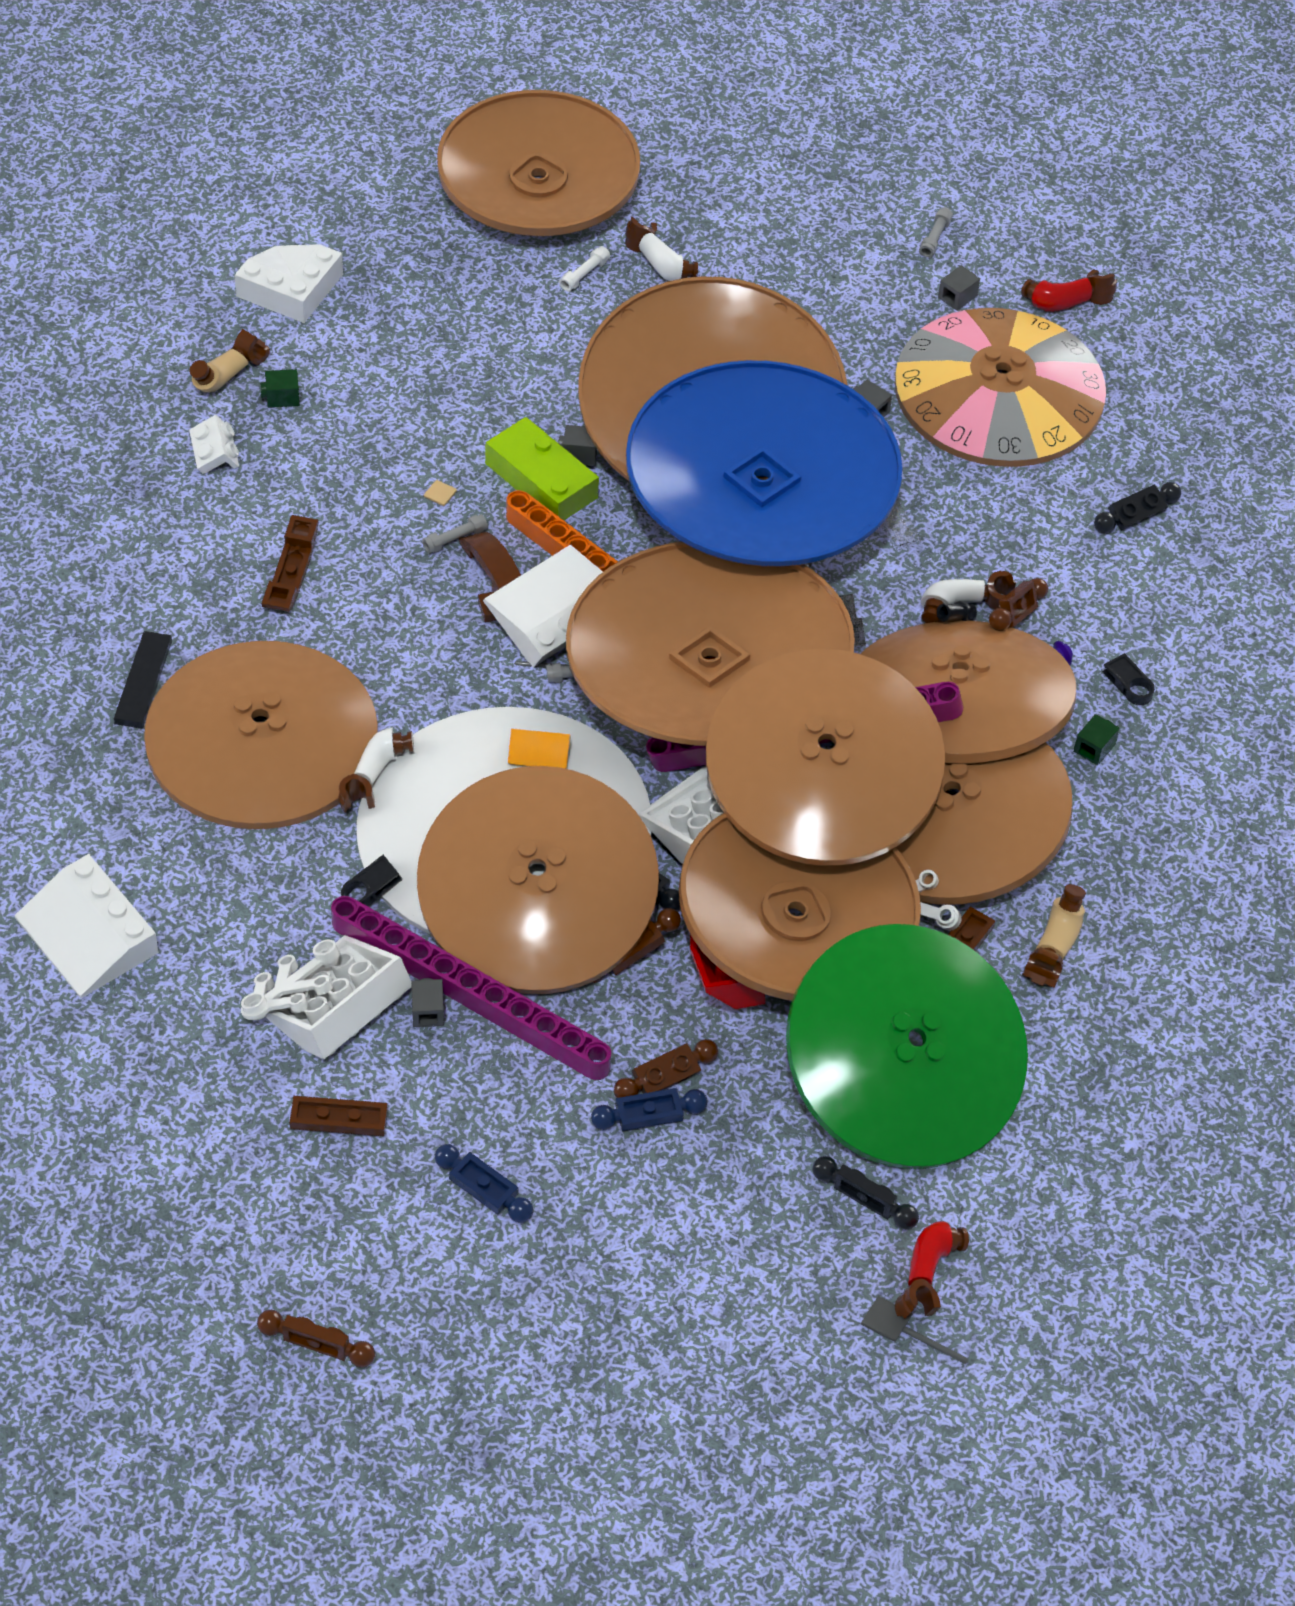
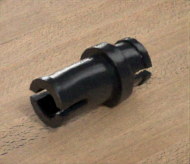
M958 601L954 604H940L936 614L940 621L943 620V622L973 621L977 616V609L971 603Z

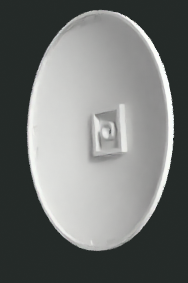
M493 707L472 710L437 721L413 734L414 752L409 753L408 749L404 750L403 754H396V760H391L383 768L372 785L375 808L369 809L366 798L361 799L357 817V843L362 865L365 869L384 854L403 880L382 895V900L406 922L430 934L423 919L417 891V868L423 842L436 817L452 799L467 787L495 773L526 767L524 765L508 763L511 729L570 734L571 739L566 769L588 775L604 783L622 796L639 815L651 806L642 778L627 756L612 741L593 728L567 716L545 710L524 707ZM646 826V828H647V830H648V832H649V834H650V836H651L652 831ZM539 863L533 864L529 868V872L536 876L542 875L546 871L545 866Z

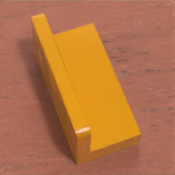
M511 729L508 763L566 769L571 735Z

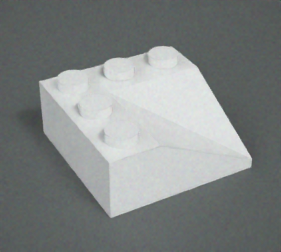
M320 244L274 246L248 258L236 272V297L305 323L343 276L342 253Z

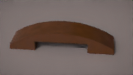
M291 515L284 535L285 544L273 580L269 581L261 603L262 607L287 612L292 609L310 563L319 520Z
M481 532L459 538V544L469 558L475 557L491 579L493 592L521 576L506 548L491 533Z

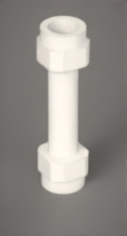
M603 246L594 249L590 253V258L574 272L568 271L559 280L561 288L568 292L576 289L579 286L580 279L597 265L602 267L607 263V260L610 259L608 249Z

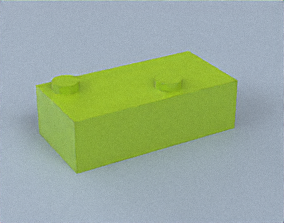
M524 417L485 442V464L513 488L527 492L561 519L566 520L598 499L599 477L527 417Z

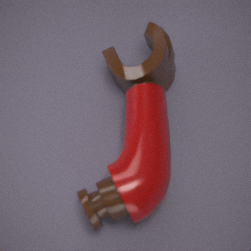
M1095 269L1087 274V278L1066 283H1051L1046 280L1038 283L1028 279L1023 284L1021 294L1023 297L1032 300L1034 307L1046 312L1065 310L1088 300L1094 304L1102 305L1112 301L1113 294L1117 288V279H1115V273L1099 276V271Z
M938 1221L922 1230L915 1242L908 1281L909 1287L895 1302L897 1316H903L905 1319L916 1308L918 1301L924 1307L925 1316H932L941 1308L938 1294L931 1286L935 1270L941 1257L948 1256L951 1251L956 1249L958 1251H965L968 1248L969 1234L966 1228L959 1227L956 1230V1228L950 1227L948 1222Z

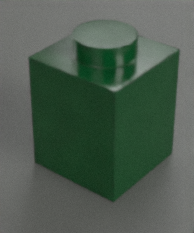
M297 369L265 371L266 382H260L261 398H267V407L300 406Z
M1095 714L1078 733L1073 752L1098 766L1116 745L1120 728L1111 721Z

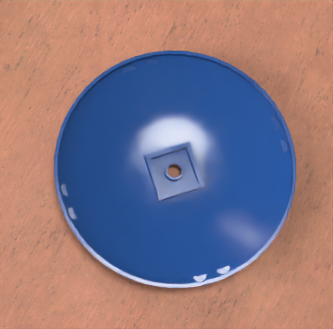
M746 360L720 363L697 369L671 381L658 390L638 412L631 426L626 448V467L629 481L639 502L652 519L675 538L692 548L724 560L749 565H801L827 559L851 549L873 534L886 520L898 498L902 481V458L898 442L884 417L869 401L849 386L830 376L805 367L782 362ZM756 476H759V477H765V476H766V477H768V479H766V480H761V479H758Z

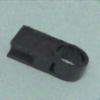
M1125 653L1103 665L1106 668L1102 671L1104 675L1129 702L1135 705H1145L1152 700L1155 690L1153 682ZM1133 686H1142L1149 691V693L1146 695H1138L1132 692L1130 688Z
M383 854L352 879L348 880L341 889V896H349L353 889L365 887L366 894L359 902L369 907L403 879Z

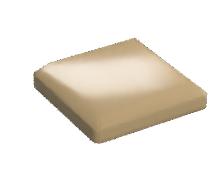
M435 480L425 492L424 497L445 506L457 492V489Z

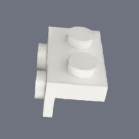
M214 415L189 430L197 469L202 474L211 471L225 462L233 469L239 467L237 458L239 451L233 440L235 432L229 422H224L217 415Z

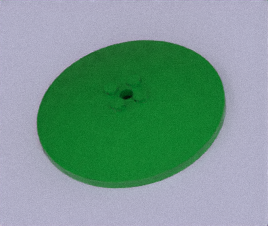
M910 924L879 925L852 933L832 945L811 965L799 983L790 1005L786 1029L787 1055L793 1080L802 1100L817 1122L834 1139L854 1153L873 1162L903 1169H926L958 1161L979 1150L992 1140L1006 1125L1020 1100L1027 1074L1028 1048L1024 1023L1019 1008L1007 985L995 969L972 948L945 933ZM914 1031L921 1035L923 1040L922 1046H915L910 1042V1032Z

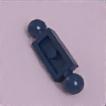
M677 1088L616 1098V1109H612L608 1105L597 1106L591 1113V1121L600 1130L611 1128L617 1121L620 1122L622 1131L683 1121V1110L691 1114H699L705 1110L708 1101L705 1093L698 1089L689 1090L682 1098H679Z
M451 1144L441 1145L436 1150L435 1162L442 1169H452L449 1172V1180L497 1215L506 1207L508 1208L509 1217L515 1222L524 1223L532 1217V1203L524 1197L515 1198L518 1195L519 1187L474 1154L469 1152L461 1159L458 1149Z

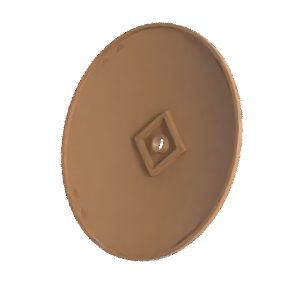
M707 276L690 277L650 287L626 300L608 315L591 337L580 366L578 399L584 425L593 444L612 468L629 481L626 467V448L631 426L644 404L658 390L682 375L700 368L726 362L746 360L773 361L815 370L847 385L845 369L835 345L822 326L808 312L787 297L769 288L739 279ZM756 476L758 479H761V480H766V479H768V477H766V476H765V477Z
M682 541L640 551L624 558L598 575L579 596L570 614L566 631V651L570 669L576 682L593 704L617 722L642 734L669 742L706 746L711 719L723 696L737 680L755 666L779 655L798 650L837 649L854 652L855 641L852 621L842 599L820 575L804 564L791 566L742 564L706 554ZM704 657H707V658L716 657V658H715V659H712V660H708V659H705Z

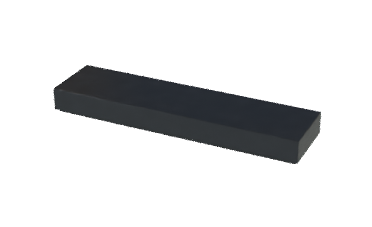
M148 631L143 632L114 716L115 725L143 729L172 644L171 635Z

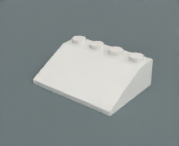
M569 545L492 593L483 602L525 659L534 668L566 647V631L572 609L586 587L603 571L572 545Z
M705 771L641 812L639 817L683 864L690 845L706 825L724 812L712 792L708 774Z
M90 854L63 868L14 915L15 919L80 998L85 997L158 954L157 938L154 930Z
M344 935L336 942L340 952L339 961L331 967L321 966L304 979H313L320 975H327L332 983V990L324 995H317L314 990L298 992L304 993L309 1006L306 1010L300 1013H293L291 1008L269 1011L265 1017L306 1052L325 1059L335 1053L338 1047L349 1038L355 1036L361 1028L372 1019L378 1017L385 1008L400 999L411 988V979L401 957ZM295 993L287 994V995H282V996L279 997V998L290 997L291 995H293V994H295Z

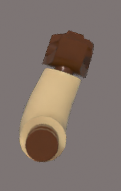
M242 329L231 349L209 363L203 360L193 362L189 371L192 376L193 385L205 393L215 392L245 368L249 362L255 365L263 363L270 354V348L265 345V342Z
M1067 884L1064 887L1062 896L1053 901L1045 931L1036 949L1031 952L1022 973L1023 976L1030 978L1031 982L1040 986L1046 984L1055 988L1064 966L1063 959L1075 943L1082 928L1085 913L1082 899H1084L1086 892L1077 885Z

